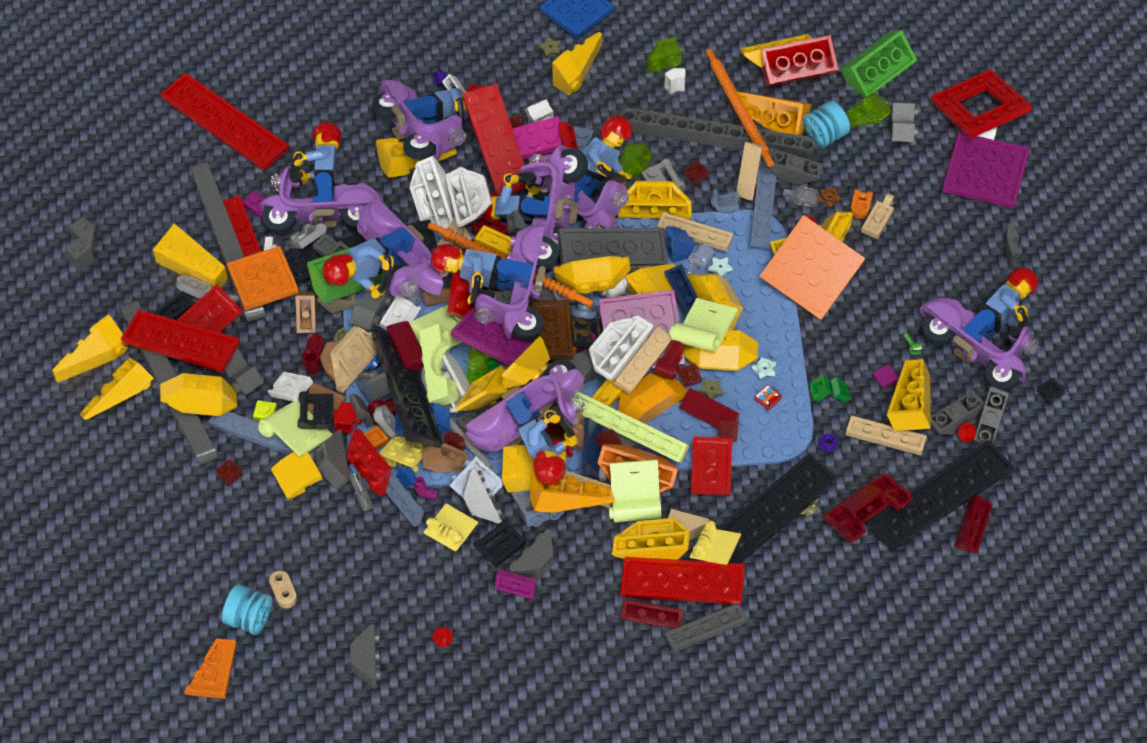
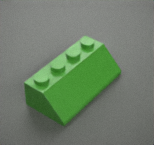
M896 30L886 33L839 69L847 84L864 98H868L915 63L917 59L903 31Z
M351 248L308 262L307 265L313 289L323 304L365 289L352 278L343 286L332 285L324 279L322 266L325 261L336 254L347 255ZM384 272L368 279L373 283L381 284Z

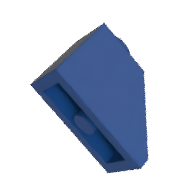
M666 226V251L672 263L693 256L695 242L692 237H689L686 230Z

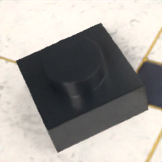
M1054 378L1041 384L1037 389L1039 394L1049 404L1065 394L1063 387Z

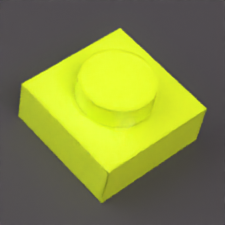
M257 400L253 420L260 421L276 412V403Z

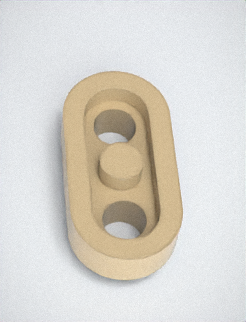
M284 571L272 573L269 582L278 605L282 608L293 607L297 602V596L288 574Z

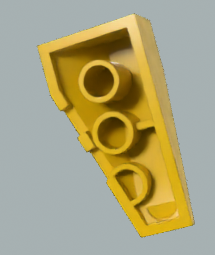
M598 32L587 38L583 45H575L572 51L566 50L552 62L553 86L568 96L580 88L602 46V33Z
M129 357L113 373L114 379L102 386L101 395L93 397L79 415L87 420L142 390H146L152 384L151 381L154 378L137 361Z

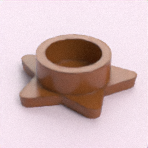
M836 188L820 189L822 196L818 199L819 203H826L829 208H832L835 202L842 200V198L837 196Z

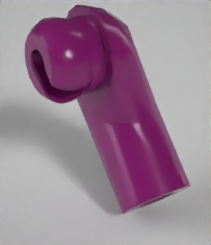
M416 477V484H413L417 495L422 498L437 500L438 491L429 489L422 477Z

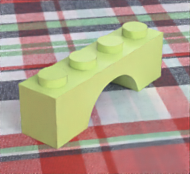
M436 324L420 330L419 342L422 347V362L425 369L424 379L427 384L429 403L444 406L458 401L457 382L444 377L441 370L442 358L446 351L452 347L449 328Z

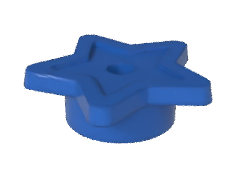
M378 354L365 367L364 371L367 369L371 371L380 363Z
M398 465V474L395 477L400 480L403 487L407 489L409 484H416L414 471L409 467L403 468Z

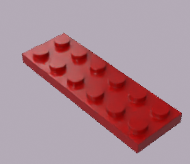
M493 84L463 93L462 98L496 196H501L503 186H506L504 175L508 173H521L520 168L525 166L498 85ZM519 181L512 184L511 194L526 190V184Z
M139 309L121 337V341L124 344L220 372H224L240 344L239 338Z
M625 557L620 594L621 597L742 605L745 564L728 563L724 565L703 561Z

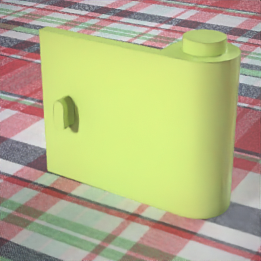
M696 298L683 324L676 323L670 328L669 335L672 340H677L682 344L716 352L732 324L738 308Z
M447 305L412 321L410 325L419 342L420 330L440 324L449 328L451 335L452 329L462 319L447 313ZM450 336L452 347L462 343V341Z
M294 401L260 420L258 427L259 432L265 437L277 434L299 457L323 444L333 435L328 429L298 428L297 420L300 417V402ZM308 411L307 419L313 420V415Z
M658 460L610 463L611 490L615 501L612 503V507H609V519H613L614 523L661 519Z

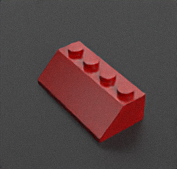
M831 35L761 49L762 74L766 88L833 75L839 70Z

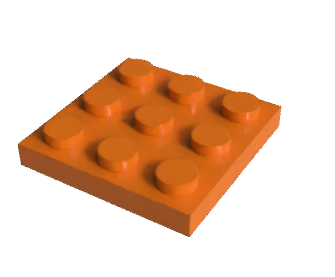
M280 246L227 263V268L245 311L299 293L297 284Z

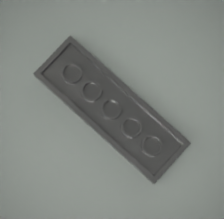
M559 228L557 230L561 265L572 261L608 256L629 257L630 266H660L668 264L664 228Z

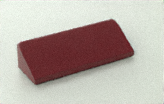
M409 321L387 325L386 329L404 367L421 371L424 367L422 348Z
M689 388L679 407L680 410L728 435L739 422L740 414L692 388Z
M978 494L968 501L954 544L955 548L974 554L978 553L993 506L992 503Z
M625 598L621 619L675 629L682 625L685 609Z

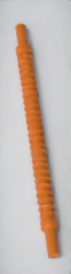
M707 49L706 54L710 60V66L715 72L752 143L763 145L762 157L768 167L773 166L774 162L768 153L769 148L751 119L721 61L716 58L712 49Z
M430 222L428 225V229L442 235L448 241L451 240L452 243L456 242V245L465 246L466 250L471 249L500 256L499 252L495 253V250L486 249L485 245L481 247L480 243L472 242V239L467 240V237L463 238L462 234L458 235V232L454 233L450 228L445 229L433 222ZM535 270L533 280L536 282L537 271ZM544 275L542 284L544 288L549 287L550 291L553 289L554 293L563 294V297L567 296V299L570 301L575 300L592 308L594 301L578 294V291L575 289L565 288L564 284L556 283V280L551 281L550 277L546 278V275Z

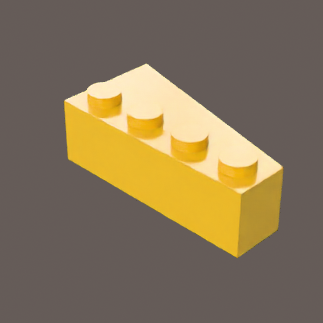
M176 224L172 225L153 249L156 263L180 275L194 277L208 283L212 288L216 284L222 288L228 280L225 266Z
M923 359L905 360L887 412L894 431L931 428L930 374Z

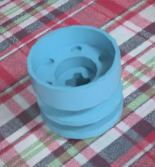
M834 101L826 102L818 110H813L806 114L802 120L806 135L815 140V146L823 149L832 144L835 139L838 140L850 132V123L847 115Z
M241 584L235 585L230 591L223 608V623L234 628L241 626L242 631H249L250 634L258 635L265 626L271 611V595L262 594L260 591L253 593L252 588Z

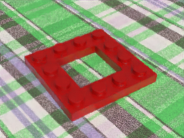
M991 69L930 96L931 102L970 139L1032 111V105ZM983 91H987L1002 104L975 117L960 102Z

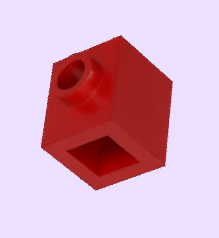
M341 402L339 408H336L334 411L333 419L336 431L341 430L342 433L351 434L362 423V419L358 420L351 402Z

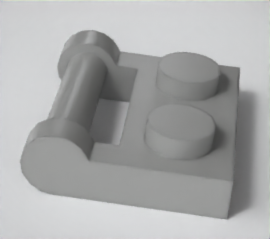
M664 159L661 163L640 171L644 181H667L662 174L666 170L671 180L682 191L686 188L684 182L680 181L672 168L670 159Z
M307 223L304 225L303 231L291 234L289 236L290 239L285 243L288 248L302 249L323 235L327 228L323 223L316 225Z

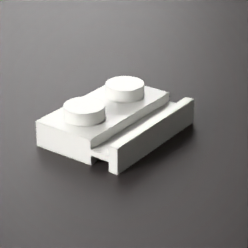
M396 296L379 326L387 330V325L402 321H409L411 323L415 320L421 307L413 305L414 303L402 296Z
M283 372L273 384L274 388L268 390V393L274 398L298 402L299 393L302 391L307 392L313 381L308 376Z

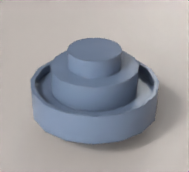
M578 302L577 305L571 306L570 314L575 318L593 320V318L598 317V309L593 306L589 308Z

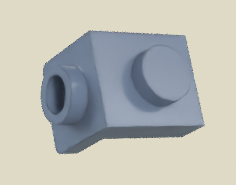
M713 189L711 203L713 208L716 207L717 212L727 213L740 210V196L738 192L720 195L718 189Z

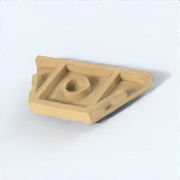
M353 326L330 352L336 390L339 393H343L377 355L371 336L372 333L366 332L360 327Z

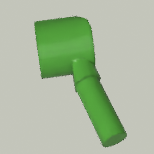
M904 333L903 336L909 344L910 354H921V343H914L908 333Z

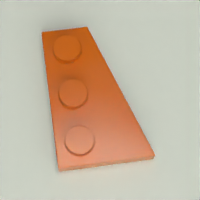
M216 638L206 654L200 669L195 672L194 679L186 687L185 695L226 699L237 647L236 640Z

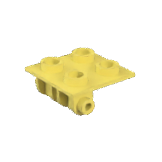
M397 436L387 443L380 451V455L390 466L397 468L399 464L404 468L409 467L416 474L419 466L416 465L421 461L422 450L427 446L410 442L402 436Z
M445 504L435 518L427 520L426 524L428 527L423 533L456 552L479 522Z
M708 521L705 523L693 547L690 558L727 565L741 534L716 529L715 522Z

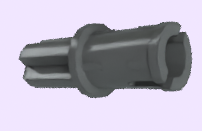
M357 472L348 476L355 491L353 494L357 496L362 511L371 510L373 505L367 492L369 489L365 487L361 473Z

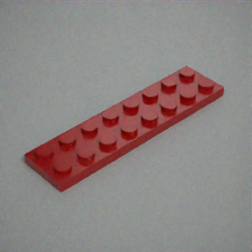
M184 73L160 94L164 101L263 171L267 170L289 150L287 143L187 73Z

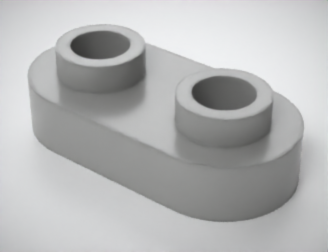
M182 275L177 278V289L195 296L197 299H201L212 289L208 283L188 275Z
M385 405L376 407L373 417L375 422L382 427L385 435H388L390 438L399 436L395 434V417Z

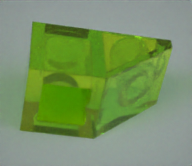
M675 37L657 42L647 59L648 73L682 64V52Z
M873 92L846 113L851 127L879 123L890 115L891 111L887 99Z
M645 143L627 144L619 163L624 168V173L631 174V179L647 169L653 155Z
M475 348L470 350L466 372L469 384L488 373V362L491 357Z

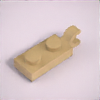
M887 194L883 203L876 202L861 229V233L879 239L894 212L892 207L894 203L893 195Z

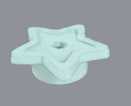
M713 257V265L708 269V271L721 277L727 274V272L733 271L732 267L728 265L727 257L721 260Z
M761 357L758 364L752 366V369L759 373V379H763L765 376L774 377L776 374L773 368L776 362H771L769 359Z

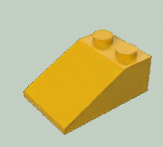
M674 264L641 268L625 276L627 282L625 290L629 295L673 290L664 271L676 266Z
M502 365L472 382L455 409L457 411L481 409L489 404H495L498 398L512 389V387L505 389L502 386V374L505 372Z
M525 445L503 448L502 482L508 493L530 491L531 469L533 468L534 459L529 454ZM563 451L558 457L564 459L566 464V451Z

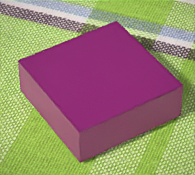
M889 364L872 373V377L883 390L899 380V377Z

